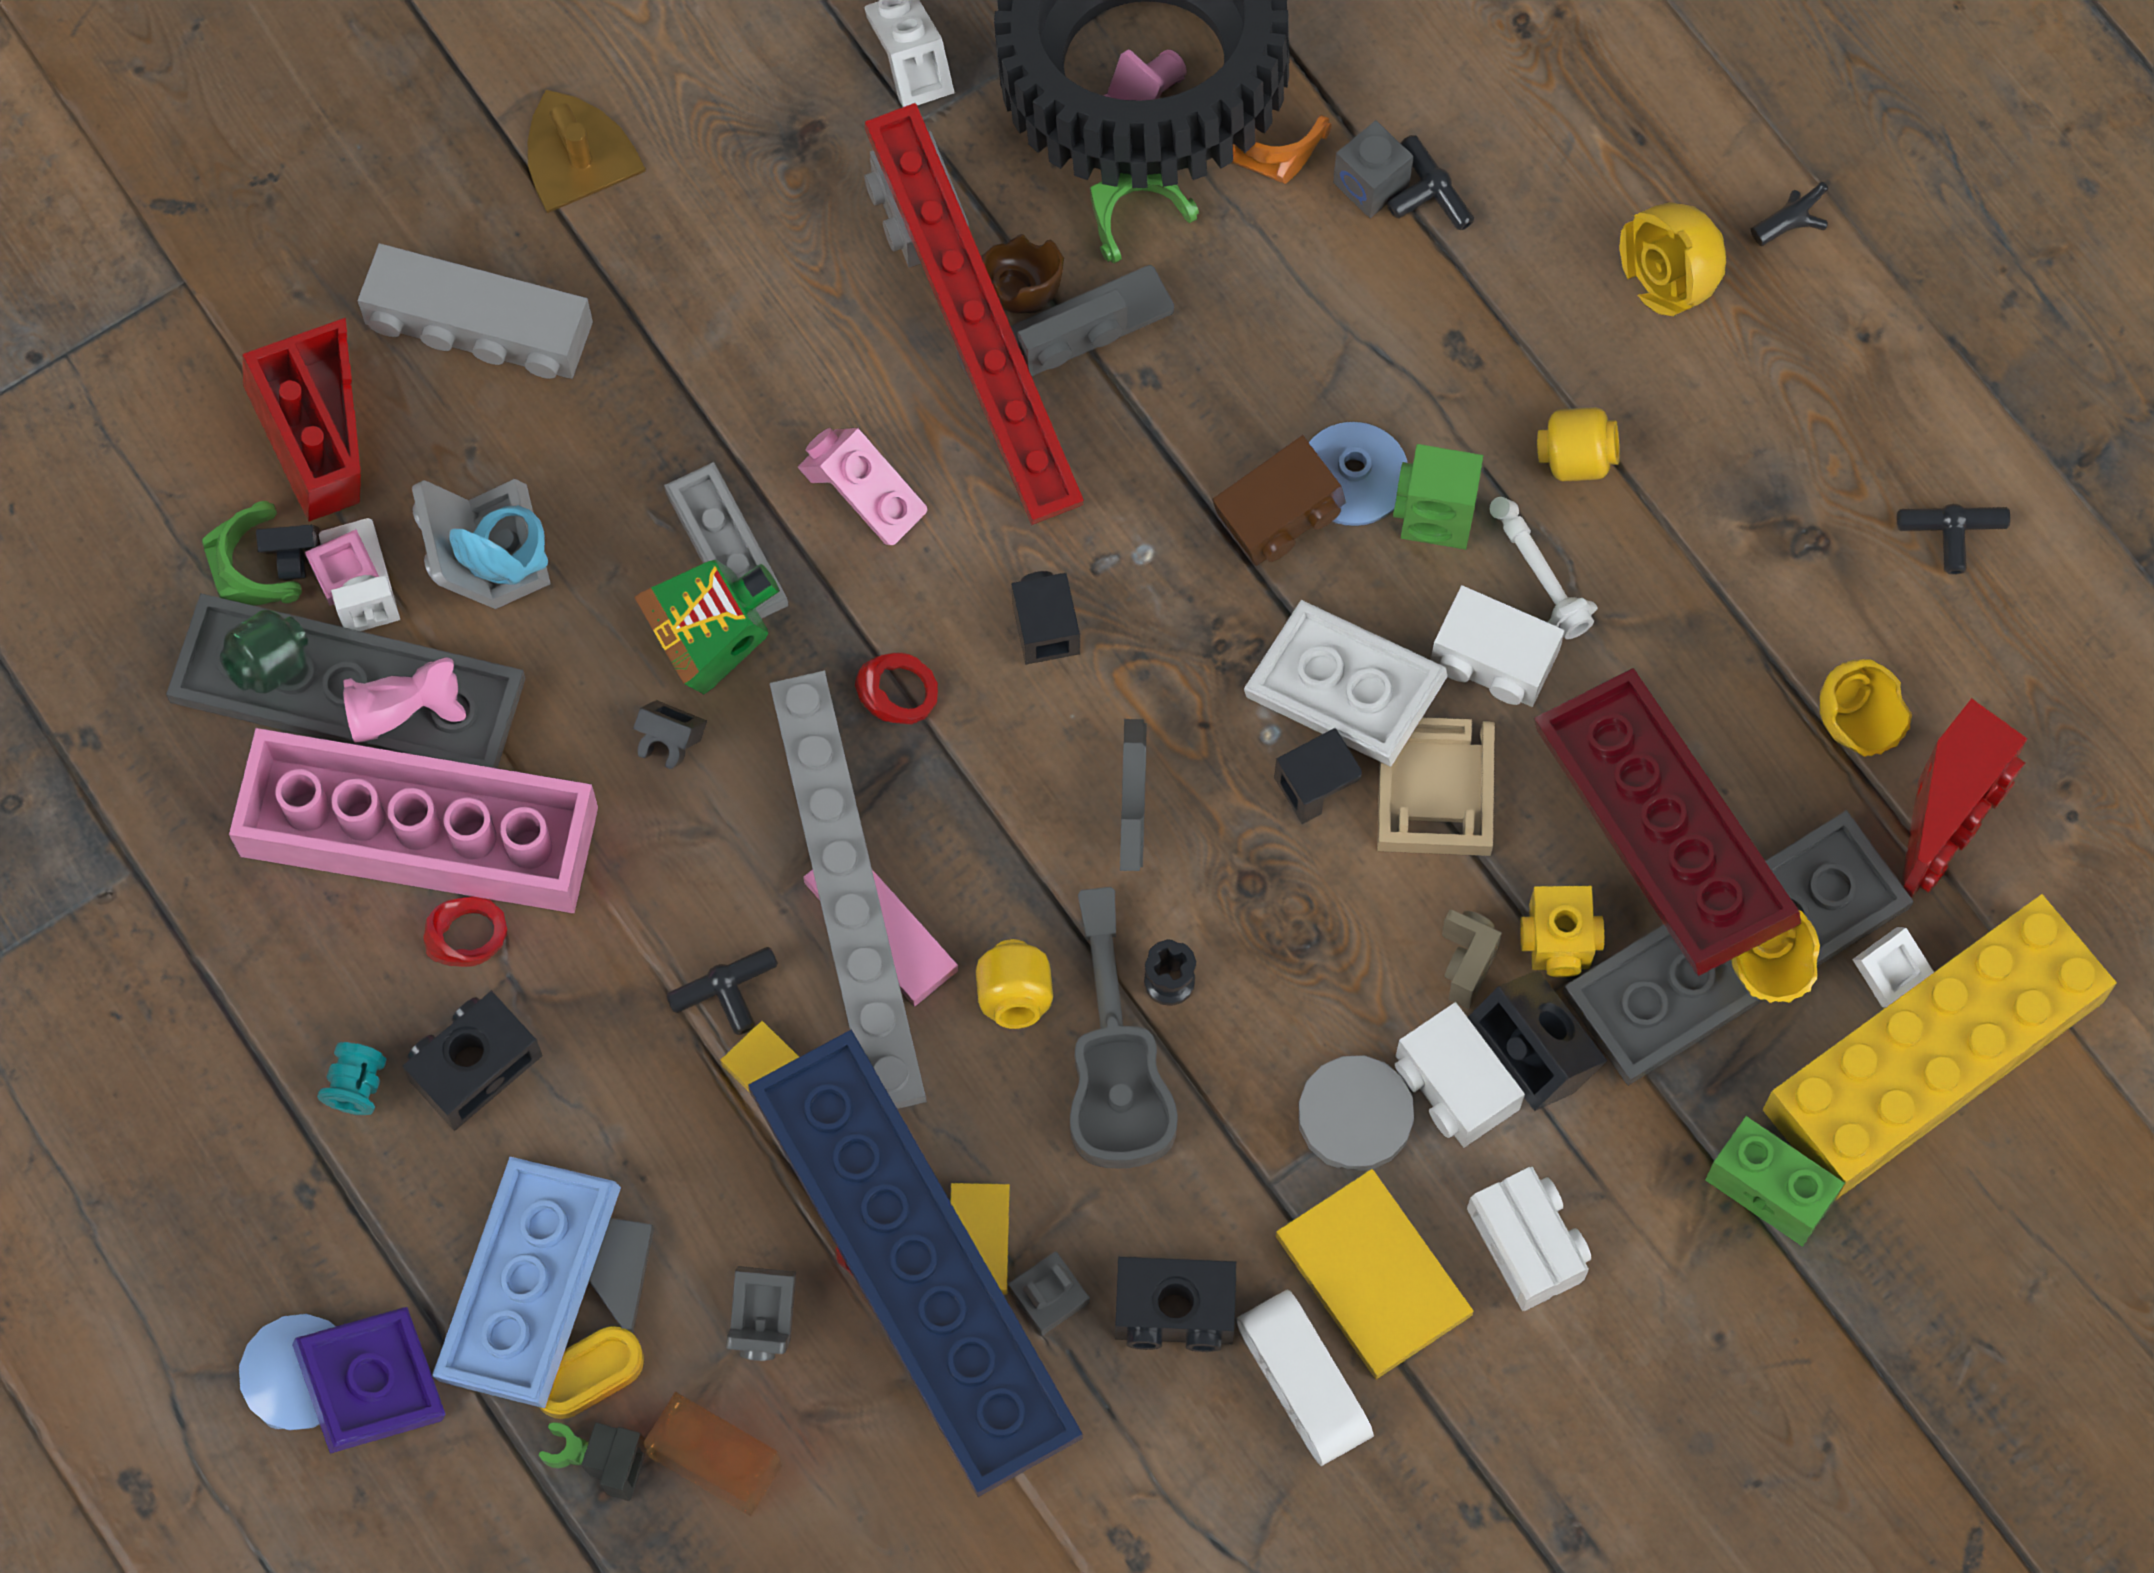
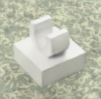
M1896 927L1852 959L1882 1007L1889 1006L1934 973L1911 934L1904 927Z

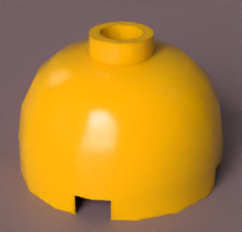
M1668 202L1634 215V220L1624 225L1621 230L1619 245L1622 267L1627 279L1636 276L1649 292L1637 295L1646 306L1658 314L1674 316L1701 304L1712 296L1725 275L1726 251L1721 232L1705 213L1694 206Z

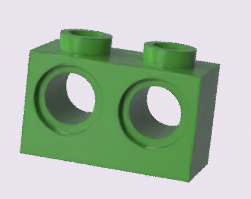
M1421 444L1416 445L1413 464L1402 462L1393 517L1404 519L1401 539L1466 550L1484 455Z

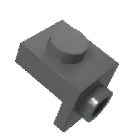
M737 1267L734 1279L731 1328L726 1341L727 1349L740 1350L742 1358L757 1361L772 1360L775 1358V1354H784L791 1341L796 1283L795 1271Z

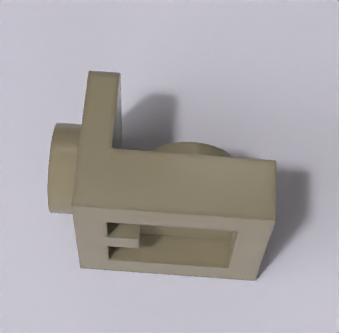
M1449 910L1444 919L1442 936L1468 948V950L1460 946L1457 947L1444 977L1452 980L1449 1000L1470 1009L1498 953L1502 932L1495 930L1494 924L1478 913L1464 911L1461 914L1454 910Z

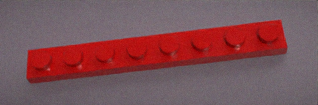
M916 102L865 121L864 129L1031 526L1083 506L1084 499Z

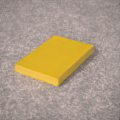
M1373 1169L1276 1231L1275 1237L1375 1380L1473 1315V1309Z

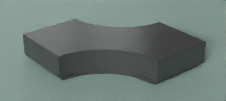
M1124 719L1120 871H1140V867H1143L1147 723H1144V719Z

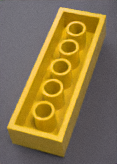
M2041 894L1772 1090L1763 1111L1794 1149L1845 1183L1835 1199L1837 1200L2103 1004L2117 982L2044 895Z

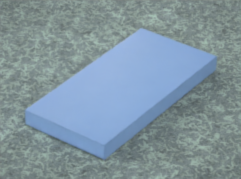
M509 1157L432 1375L436 1380L545 1408L621 1189L615 1181Z

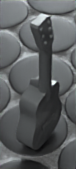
M1112 887L1086 889L1079 892L1078 901L1086 940H1090L1101 1029L1084 1034L1076 1043L1075 1066L1079 1076V1085L1071 1106V1139L1079 1155L1090 1164L1103 1168H1133L1152 1163L1166 1155L1171 1149L1177 1134V1108L1171 1092L1157 1070V1048L1153 1035L1142 1027L1123 1026L1113 937H1116L1115 890Z

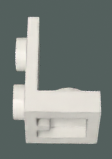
M879 0L865 6L867 19L888 54L898 100L902 107L915 102L917 105L955 93L942 37L920 0Z
M369 518L323 530L319 533L322 545L356 529L379 577L376 578L371 575L352 578L343 587L331 590L342 626L357 631L401 620L375 526Z

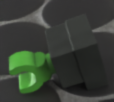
M553 1422L548 1425L553 1435L564 1437L567 1442L565 1449L559 1454L541 1451L539 1457L544 1464L551 1468H563L570 1464H581L589 1476L601 1479L599 1484L607 1495L631 1501L648 1448V1443L641 1433L595 1422L590 1440L587 1442L575 1436L572 1430L562 1423Z

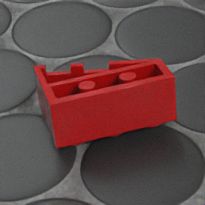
M346 317L243 353V387L308 522L359 504L361 469Z

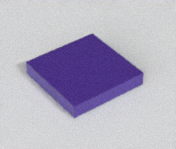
M408 1307L295 1338L292 1344L330 1454L441 1422L446 1415Z

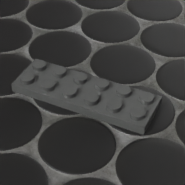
M200 593L166 696L169 702L318 739L498 769L526 677L524 671ZM259 647L266 649L272 659L271 662H269L267 655ZM260 656L264 660V663H262L261 665H259ZM442 658L453 660L454 667L452 672L457 676L458 681L456 700L466 711V718L458 722L445 720L432 709L423 706L396 728L379 735L378 739L354 743L346 715L343 680L352 678L357 683L365 684L389 676L413 677L417 669L428 662H435ZM277 668L280 671H282L284 673V676H282L275 669ZM247 675H248L256 684H253V683L248 679Z
M1847 810L1766 860V863L1795 906L1807 916L1816 929L1820 943L1817 967L1909 910L1914 902ZM1664 924L1564 986L1562 992L1628 1086L1766 1000H1760L1750 995L1735 974L1731 960L1697 976Z

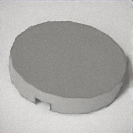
M1365 1055L1341 1056L1321 1065L1306 1081L1298 1105L1299 1130L1308 1148L1324 1163L1339 1169L1343 1167L1346 1169H1356L1355 1171H1369L1391 1162L1406 1145L1414 1122L1413 1097L1403 1077L1385 1062Z

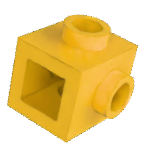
M1534 886L1529 903V917H1521L1520 921L1521 950L1531 951L1532 970H1546L1547 974L1553 977H1571L1580 974L1581 969H1590L1595 950L1604 949L1603 916H1593L1592 886Z

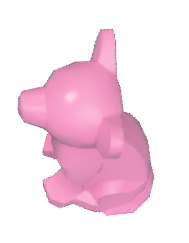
M442 658L435 662H428L417 669L413 677L389 676L365 684L357 683L352 678L343 680L346 715L354 743L378 739L379 735L396 728L423 706L432 709L445 720L451 722L464 720L466 718V711L456 700L458 681L457 676L452 672L454 667L453 660Z

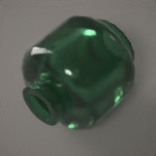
M262 610L226 633L223 642L225 650L220 654L223 668L238 688L243 691L251 689L256 693L266 694L303 671L306 663L303 647L308 645V638L302 626L293 617L289 616L284 619L272 610Z

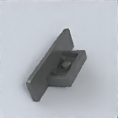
M1147 265L1013 324L1011 329L1030 374L1034 376L1047 369L1056 368L1068 360L1097 347L1106 346L1124 335L1174 313V303L1155 268L1152 265ZM957 350V359L960 365L962 366L971 386L973 387L970 378L967 374V371L965 369V366L962 362V359L959 355V352Z

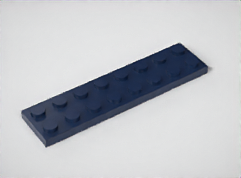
M852 1029L749 1084L748 1087L752 1097L977 1497L982 1496L1082 1440V1431Z

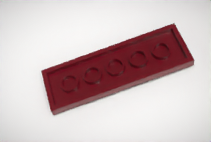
M1634 668L1534 718L1537 732L1697 976L1801 924L1798 908Z

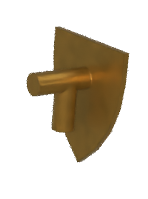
M545 90L532 117L527 148L529 171L536 192L547 213L646 171L635 147L622 128L603 111L577 97Z

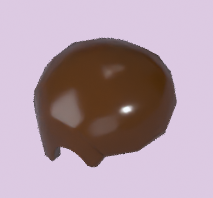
M1020 234L1006 244L993 245L981 256L1004 311L1010 313H1035L1055 298L1061 282L1064 257L1056 243L1051 239L1038 246L1029 242L1024 234Z

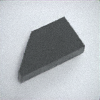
M610 1218L589 1283L612 1313L619 1326L633 1334L654 1228L651 1224Z

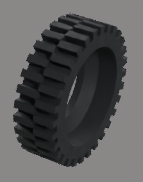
M997 0L998 11H995L994 15L995 40L1000 85L1007 112L1012 111L1013 124L1020 134L1027 131L1028 144L1037 153L1048 147L1049 162L1060 169L1072 158L1074 176L1088 180L1094 168L1101 170L1103 185L1114 187L1118 185L1120 173L1131 175L1132 188H1148L1147 175L1161 174L1163 187L1177 185V171L1188 168L1193 180L1207 176L1206 160L1213 158L1219 168L1222 169L1233 162V144L1246 153L1255 144V129L1265 134L1273 123L1272 110L1280 111L1284 101V87L1288 88L1290 63L1287 0ZM1134 2L1166 3L1195 14L1214 31L1224 53L1223 67L1203 83L1170 97L1142 101L1114 99L1088 91L1066 77L1064 62L1071 41L1088 21L1113 7Z

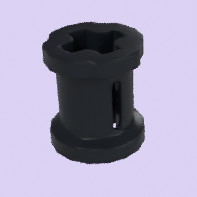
M1167 939L1156 943L1148 952V958L1145 962L1144 986L1147 994L1161 1005L1173 1006L1180 1004L1188 999L1194 990L1196 959L1194 952L1188 945ZM1167 965L1172 972L1180 970V978L1173 980L1168 973L1160 975V967Z

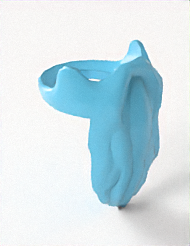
M519 505L504 506L490 512L483 517L474 533L465 529H451L449 539L456 559L467 567L473 575L497 584L516 585L526 576L540 571L548 565V558L544 552L545 535L541 521L531 510ZM506 516H519L524 518L528 525V537L523 546L511 556L505 549L488 540L490 531L499 520Z

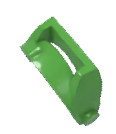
M1120 173L1117 187L1103 185L1102 181L1090 187L1092 207L1098 225L1099 237L1103 244L1100 246L1103 257L1107 262L1111 261L1114 264L1122 259L1111 233V215L1115 203L1121 196L1140 190L1162 194L1174 203L1188 223L1197 220V214H1199L1192 198L1187 200L1177 185L1163 187L1161 174L1147 175L1148 188H1132L1131 175Z
M268 501L257 502L252 507L237 512L232 518L217 526L202 539L219 598L252 606L279 601L286 604L299 599L302 593L299 582L260 584L244 577L233 567L232 556L240 538L251 527L273 519L277 515L274 504Z

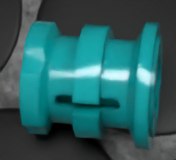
M340 1042L336 1045L334 1051L338 1061L336 1064L330 1065L326 1076L327 1080L331 1082L329 1088H321L317 1097L319 1101L333 1109L354 1115H371L374 1112L375 1105L369 1100V1096L377 1092L380 1079L376 1076L377 1070H382L385 1067L387 1059L381 1052L371 1047L350 1042Z

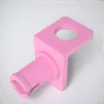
M1126 50L1120 55L1108 93L1104 96L1136 101L1160 99L1162 92L1185 79L1184 76L1187 73L1186 65L1183 59L1172 50L1161 52L1158 57L1147 64L1131 50Z

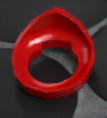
M890 653L880 655L864 663L858 671L855 688L859 701L872 715L883 721L912 725L925 720L937 705L938 683L932 670L910 654ZM902 668L919 676L925 688L923 703L917 708L907 709L891 702L886 692L879 688L880 676L885 669L893 671Z
M474 896L443 902L434 908L425 922L423 940L426 954L434 962L448 966L473 967L488 961L502 948L508 932L504 912L491 900ZM469 913L481 914L493 923L494 933L492 938L480 948L471 951L466 949L453 950L444 941L443 934L449 930L451 923L462 915Z

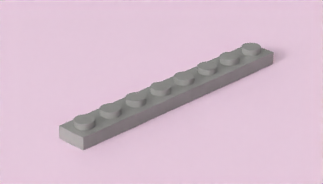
M825 670L770 683V688L850 1030L852 1029L897 1109L927 1102Z

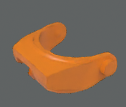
M1320 115L1307 136L1296 143L1285 146H1268L1255 142L1244 153L1233 144L1232 163L1286 184L1305 165L1321 138L1327 139L1332 124L1329 123L1328 117Z

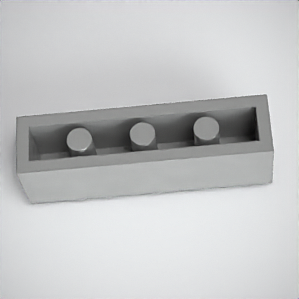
M380 243L357 300L365 324L369 325L372 330L388 337H398L400 334L421 339L424 344L437 350L449 351L452 347L472 352L475 357L484 362L500 365L506 361L524 366L530 373L549 379L555 378L556 375L573 379L593 323L588 298Z

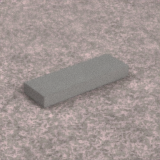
M714 462L664 485L666 495L703 563L717 560L732 569L738 579L759 564L764 565L775 579L780 592L756 607L758 614L762 619L788 606V600Z

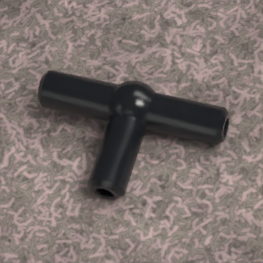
M1410 135L1405 138L1400 144L1413 155L1412 167L1421 180L1388 200L1387 206L1391 214L1395 218L1400 219L1425 202L1435 198L1457 230L1468 228L1474 222V216L1453 188L1449 173L1445 169L1439 168L1417 135Z
M1954 503L1948 504L1943 508L1900 509L1896 516L1897 529L1899 531H1943L1944 571L1952 575L1962 574L1967 569L1965 530L2007 529L2010 526L2011 519L2010 510L2007 507L1964 508Z
M765 947L731 964L715 965L709 970L707 975L668 992L666 997L673 1012L679 1013L717 995L734 1034L742 1035L752 1030L755 1023L737 985L776 968L778 962L772 949Z

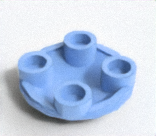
M308 1314L283 1316L263 1326L247 1344L239 1365L240 1390L250 1410L258 1415L269 1427L299 1430L314 1428L320 1425L292 1344L297 1337L336 1327L330 1321Z

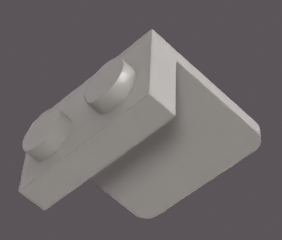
M513 479L470 500L425 480L413 485L412 492L415 500L413 516L417 525L422 530L427 552L424 558L425 567L431 579L439 586L497 609L551 584L547 567L526 576L516 585L497 584L479 578L458 562L449 539L451 529H465L474 533L483 517L504 506L519 505L533 512L527 484ZM506 516L495 524L490 531L488 540L499 545L512 556L527 540L528 525L522 517Z

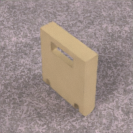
M1421 718L1392 766L1390 767L1379 761L1377 851L1491 856L1494 808V722L1483 721L1480 730L1481 745H1471L1472 719ZM1408 820L1463 823V835L1408 832Z

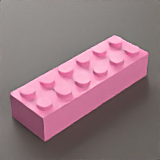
M256 728L229 836L240 857L575 913L598 805L592 784Z

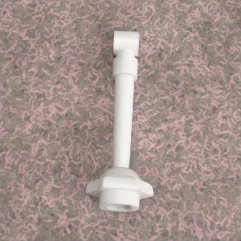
M1504 497L1495 498L1490 504L1491 515L1503 522V529L1510 541L1516 543L1556 605L1552 611L1551 619L1547 623L1565 630V639H1573L1585 633L1594 623L1591 615L1598 609L1597 605L1584 598L1567 597L1530 536L1531 530L1521 516L1518 517V505Z

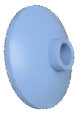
M1344 422L1322 430L1310 440L1309 444L1340 483L1346 503L1340 507V514L1332 522L1349 526L1367 525L1385 518L1394 511L1402 462H1408L1401 446L1391 435L1367 423ZM1348 460H1358L1363 462L1365 468L1359 472H1352L1346 468L1345 463Z

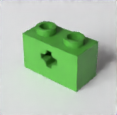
M1747 1116L1717 1156L1705 1181L1802 1247L1845 1184Z

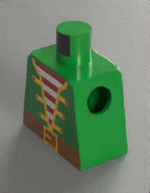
M711 560L640 592L634 598L682 682L704 695L713 689L767 638L768 629L758 614L756 607L780 592L773 576L762 564H759L738 579L732 569L717 560Z

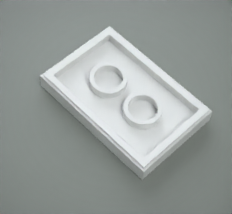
M1301 600L1246 684L1244 691L1247 698L1319 733L1324 734L1336 728L1347 746L1391 767L1448 675L1446 667Z

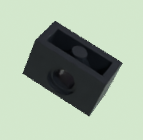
M1539 970L1498 986L1467 1017L1525 1093L1524 1098L1534 1111L1574 1094L1607 1062V1059Z
M492 990L482 999L474 997L465 1002L454 1013L452 1017L453 1023L437 1037L428 1035L420 1040L410 1050L407 1056L409 1060L402 1065L410 1083L454 1131L543 1056L537 1039ZM467 1047H478L484 1050L480 1061L473 1066L462 1067L455 1064L458 1053Z
M1118 1257L1115 1340H1127L1126 1345L1128 1347L1140 1350L1159 1349L1162 1347V1342L1186 1343V1349L1195 1352H1216L1221 1350V1344L1232 1345L1235 1325L1237 1261ZM1180 1295L1190 1302L1192 1309L1184 1317L1170 1318L1160 1310L1159 1303L1167 1296Z

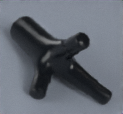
M1820 182L1803 197H1801L1799 191L1793 190L1790 193L1788 202L1781 210L1751 228V233L1760 246H1764L1783 233L1795 228L1812 227L1825 230L1828 225L1827 220L1810 215L1809 209L1829 189L1828 185L1825 182Z

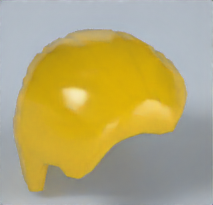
M1871 659L1851 660L1836 666L1828 674L1820 691L1819 710L1827 731L1835 741L1864 757L1873 756L1874 754L1881 755L1884 751L1897 747L1899 741L1906 736L1907 731L1911 728L1912 713L1902 699L1901 682L1889 669Z
M1799 910L1800 925L1731 959L1735 974L1751 996L1757 997L1760 1000L1766 999L1769 1003L1774 1001L1791 1003L1793 999L1802 997L1806 992L1811 991L1812 985L1817 980V959L1820 943L1816 929L1802 911Z

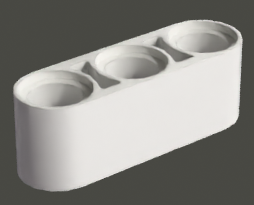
M1287 1289L1235 1318L1239 1331L1308 1450L1320 1466L1374 1437L1371 1425L1364 1411L1291 1291Z

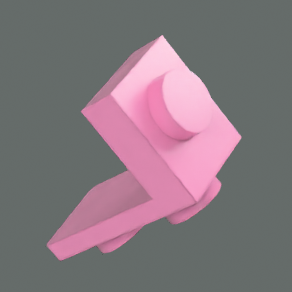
M828 428L817 435L807 446L806 451L809 456L798 466L799 470L811 483H831L884 544L895 545L926 514L927 506L859 428L835 429L834 431Z

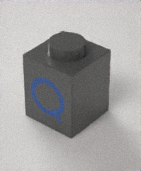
M1375 120L1336 153L1333 183L1371 218L1387 205L1389 199L1409 187L1413 155Z

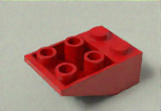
M1972 698L1938 739L1918 780L1901 885L1911 899L1920 888L1927 893L1932 891L1949 868L1948 863L1958 849L1963 851L1982 826L1981 821L1991 807L1996 809L2015 784V778L2026 764L2018 756L2028 738Z

